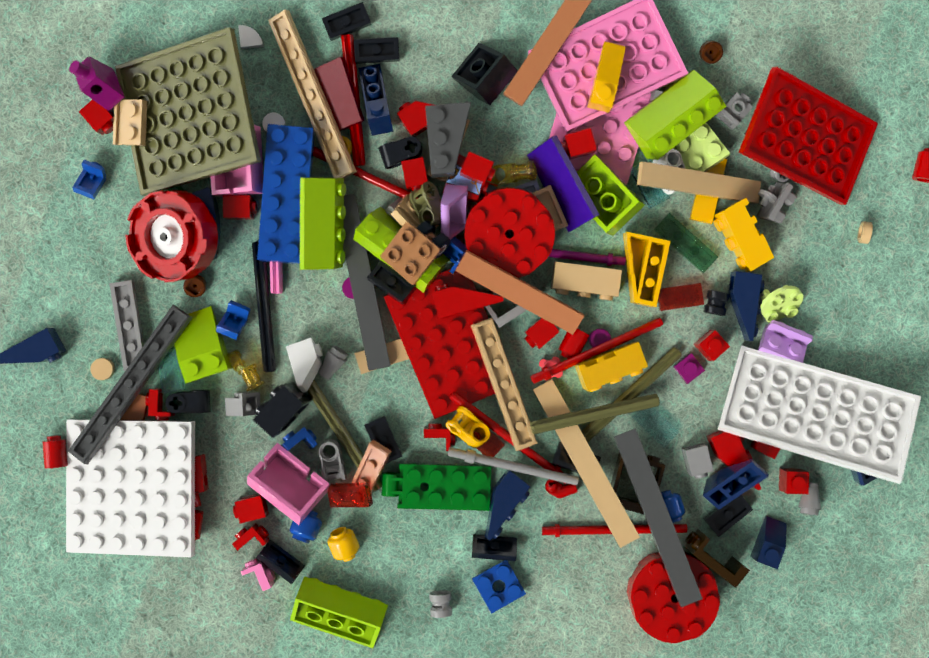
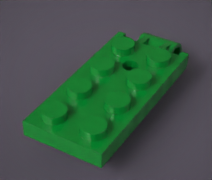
M399 463L400 473H382L381 495L386 497L399 496L397 508L490 511L491 466ZM427 483L429 487L423 491L420 489V485Z

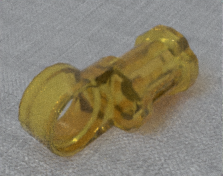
M528 161L526 164H498L492 167L496 171L498 168L505 171V178L502 181L496 178L495 171L492 182L498 185L517 183L518 180L524 179L534 181L537 176L534 161Z
M236 349L228 353L227 357L232 368L239 375H242L247 385L246 391L249 392L265 384L255 369L257 367L256 364L247 367L245 361L240 358L242 356L241 353Z

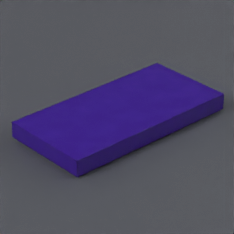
M557 135L551 137L527 155L544 187L551 185L568 226H566L568 232L600 215Z

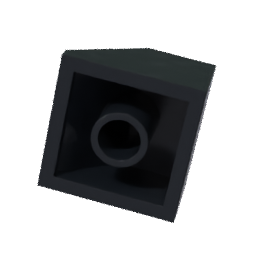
M478 43L451 77L476 98L491 105L518 70L504 54Z

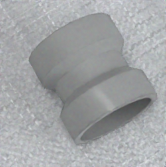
M451 591L430 592L429 599L432 602L430 616L434 618L451 616L452 607L449 604Z

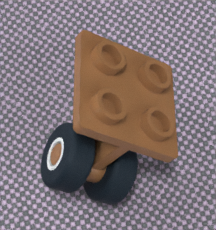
M430 221L422 222L417 228L410 222H405L380 257L411 285H415L431 263L447 250L450 245V238L444 233L436 236L434 234L436 227L431 225Z

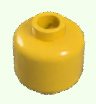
M339 527L333 530L327 541L334 559L343 560L344 562L355 558V554L360 548L354 531L346 529V527Z

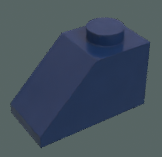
M765 515L750 557L759 563L778 569L786 549L787 523Z

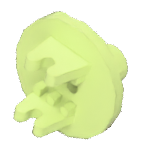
M784 285L771 293L768 289L763 290L764 296H761L762 304L760 306L761 314L767 322L786 317L793 318L798 314V308L803 301L802 292L798 287Z

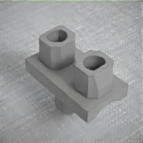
M776 182L774 186L770 185L767 191L760 189L758 195L762 200L759 205L762 207L756 216L763 220L782 223L786 216V213L780 210L782 205L790 206L797 198L792 192L794 186L789 183L782 184Z

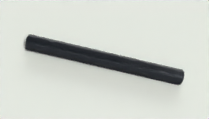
M253 242L252 253L263 371L268 373L274 372L276 365L266 262L257 260L258 242Z

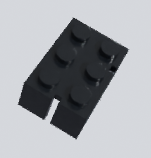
M294 382L278 385L270 393L272 398L265 403L262 402L254 411L256 416L252 420L274 438L290 426L297 418L295 414H300L309 405L312 398L305 392L303 393Z

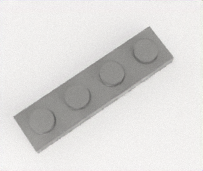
M134 280L109 283L124 371H126L144 346Z

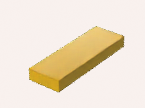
M724 159L707 172L724 175L727 159ZM695 194L689 220L711 225L718 198Z

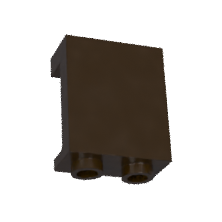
M699 529L695 532L692 531L685 540L687 543L684 546L704 564L737 588L750 570L733 556L723 566L703 550L710 541V538Z

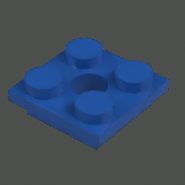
M505 560L472 578L491 614L526 595L509 562ZM497 580L505 583V587L501 591H496L492 587L493 583Z

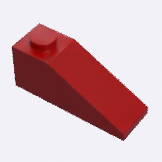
M448 284L435 287L436 291L431 292L439 319L504 301L502 296L458 287L449 288Z

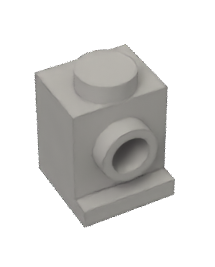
M735 93L725 104L727 107L715 116L732 130L738 126L753 108L750 104L752 101L744 93L740 95ZM735 105L741 109L740 112L735 110Z
M260 392L234 393V397L225 398L226 416L256 415L254 411L260 405Z

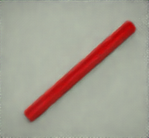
M346 34L341 37L343 57L345 58L360 105L354 37L351 34ZM361 122L350 127L353 164L355 166L366 164Z

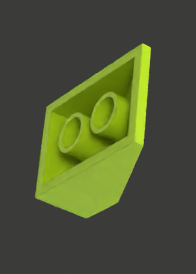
M596 154L577 171L600 214L593 219L607 234L614 236L645 206L635 193Z
M212 306L189 313L188 315L192 317V320L174 343L185 384L233 368L222 334L216 332L218 322Z

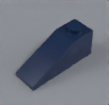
M45 328L0 353V364L48 361L53 363L61 359V354L67 350L55 328Z
M753 459L723 468L708 478L703 496L719 510L766 479L769 474Z

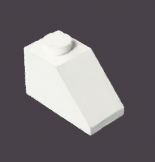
M312 338L286 346L297 387L303 393L308 391L322 365L320 359L323 356L319 343L315 344Z

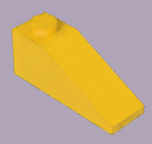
M606 41L603 42L587 108L607 113L612 109L619 83L625 46Z

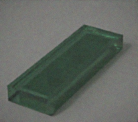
M670 213L654 229L664 240L670 241V245L702 274L718 258L714 252Z

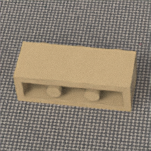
M554 262L551 289H556L555 294L569 295V291L578 292V297L590 298L591 294L599 295L601 300L612 301L613 297H619L622 270Z

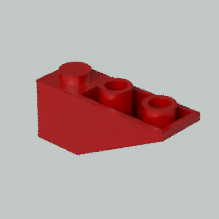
M721 430L706 436L715 457L729 467L752 459L749 450H745L742 444L744 437ZM759 483L753 487L757 490H761V486Z

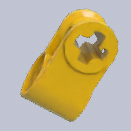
M462 406L458 407L457 413L452 420H448L445 424L448 430L472 448L480 447L490 437V430L487 425ZM474 431L480 433L481 440L474 437Z

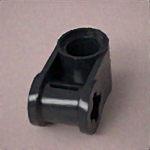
M412 136L378 147L385 169L402 165L401 161L419 158L423 151L420 141ZM413 143L414 146H417L414 148L415 152L411 153L410 150H407L409 149V144Z
M192 390L171 394L166 399V408L172 413L211 412L210 390ZM177 397L179 401H182L180 406L173 403V400H176Z

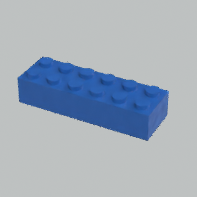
M268 124L257 255V260L300 264V178H311L315 137L313 128Z

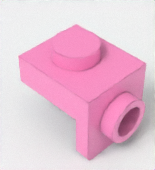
M257 558L246 562V567L240 571L242 576L254 571L262 591L270 589L275 583L274 571L261 561H258Z

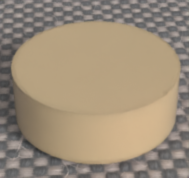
M861 222L857 236L859 243L868 244L870 242L873 231L872 222Z
M99 358L91 364L90 371L95 379L107 380L113 376L115 366L111 360Z

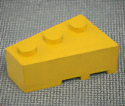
M747 198L737 201L716 213L713 223L719 232L722 231L726 237L724 242L730 251H734L737 256L735 260L739 268L745 270V272H750L770 261L774 256L764 234H760L755 226V223L758 222L754 215L750 217L746 205L749 204Z
M625 232L623 233L630 303L657 307L670 241Z
M636 341L575 365L582 388L590 392L601 389L602 385L609 382L610 384L623 380L622 377L629 374L631 377L643 373L644 368L648 367L641 346Z

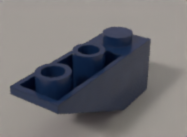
M380 64L359 68L371 135L394 132Z
M734 271L731 272L729 298L744 340L753 341L754 337L758 334L756 319L757 315L761 312L759 297L760 293L764 290L763 275Z
M506 470L493 487L485 538L491 540L492 537L496 539L503 530L501 525L505 520L509 521L516 513L514 508L519 502L523 503L530 494L528 492L530 486L510 470Z

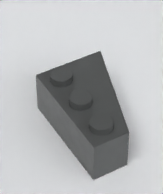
M471 102L425 106L432 178L454 176Z

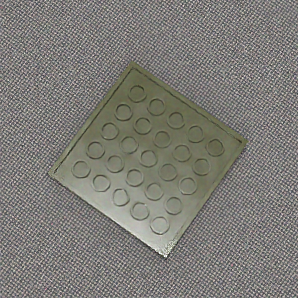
M228 27L115 66L117 79L125 96L123 99H142L147 101L146 146H131L141 195L147 196L152 192L168 190L261 162L233 28Z

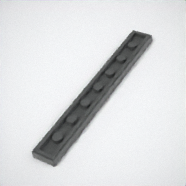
M355 193L344 196L346 216L343 219V228L345 229L346 237L343 241V248L368 370L371 371L390 367L391 364L375 287L367 279L371 273L368 253L364 247L353 240L355 229L360 225L361 219Z
M174 304L171 306L68 450L70 454L83 464H89L192 320L190 315Z
M636 428L614 436L679 605L684 607L703 599Z

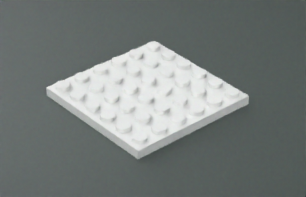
M91 419L66 420L68 466H66V552L168 557L195 556V421L119 420L92 460L86 465L70 454L68 450Z

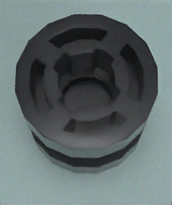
M707 290L708 304L704 305L703 312L725 316L727 310L725 304L728 302L730 294Z

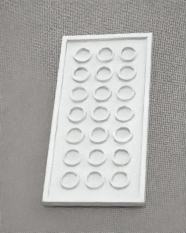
M741 345L717 430L900 484L905 470L921 396Z

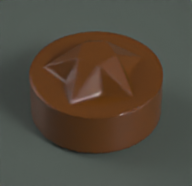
M714 40L706 41L700 47V57L706 63L714 64L722 58L723 47Z
M201 275L186 279L183 289L190 297H200L206 290V280Z

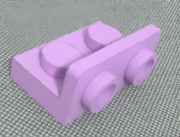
M772 320L763 330L758 350L803 363L807 345L813 340V336L803 330L790 327L784 322Z

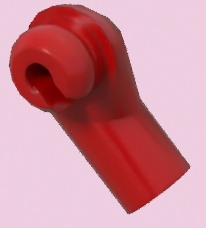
M550 479L545 484L546 491L559 499L578 493L576 485L567 484L563 486L557 481Z

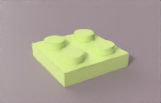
M707 122L674 147V149L680 152L686 169L707 172L730 156V152Z

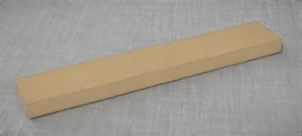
M639 162L637 185L734 201L747 198L749 203H759L760 196L758 193L761 189V181L649 162Z
M493 318L471 325L515 451L538 444L535 435L531 432L530 421Z

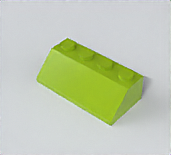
M691 70L686 76L682 77L627 119L624 124L646 159L658 160L727 106L717 89L698 72Z
M300 178V270L337 269L343 267L345 262L343 241L346 237V232L343 228V219L346 216V208L344 206L346 185L344 178Z
M379 207L369 213L355 229L353 240L387 264L380 256L402 226L392 219L385 209ZM444 254L435 259L415 284L416 288L424 293L449 263L450 259Z
M304 576L295 598L290 621L374 648L388 604L378 599L367 598L358 592H350L341 589L337 585H329L320 582L316 578Z

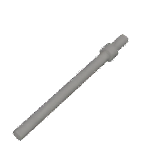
M452 447L448 449L447 456L464 459V462L471 464L477 462L576 486L579 481L577 476L478 454L475 450L467 449L465 451Z

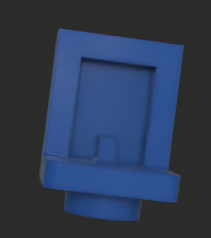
M83 160L81 163L83 171L72 188L74 192L94 200L107 179L105 169L97 162Z
M455 236L450 240L449 247L443 253L454 263L449 271L452 274L467 250L466 245Z
M231 300L228 303L226 313L217 325L216 332L237 340L248 322L250 308Z
M303 427L296 434L292 430L283 437L284 443L281 446L289 451L301 440L310 449L318 444L315 441L317 438L310 429L306 430Z

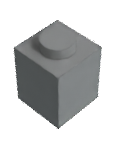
M701 443L681 448L687 473L690 476H695V479L708 476V472L714 471L706 444Z

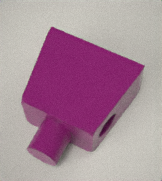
M87 57L82 62L75 60L71 63L69 71L75 75L80 90L106 110L110 111L125 97L113 68L92 57Z

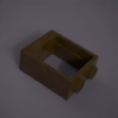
M620 452L611 480V486L615 493L617 492L624 466ZM647 455L650 466L655 467L653 474L660 488L666 465L660 462L661 458ZM618 496L625 510L644 515L639 501Z

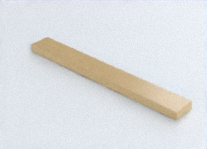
M285 9L269 19V24L334 178H346L357 171L290 11Z
M552 379L533 389L547 417L571 413ZM574 425L556 429L555 431L618 546L621 548L640 538L579 426Z

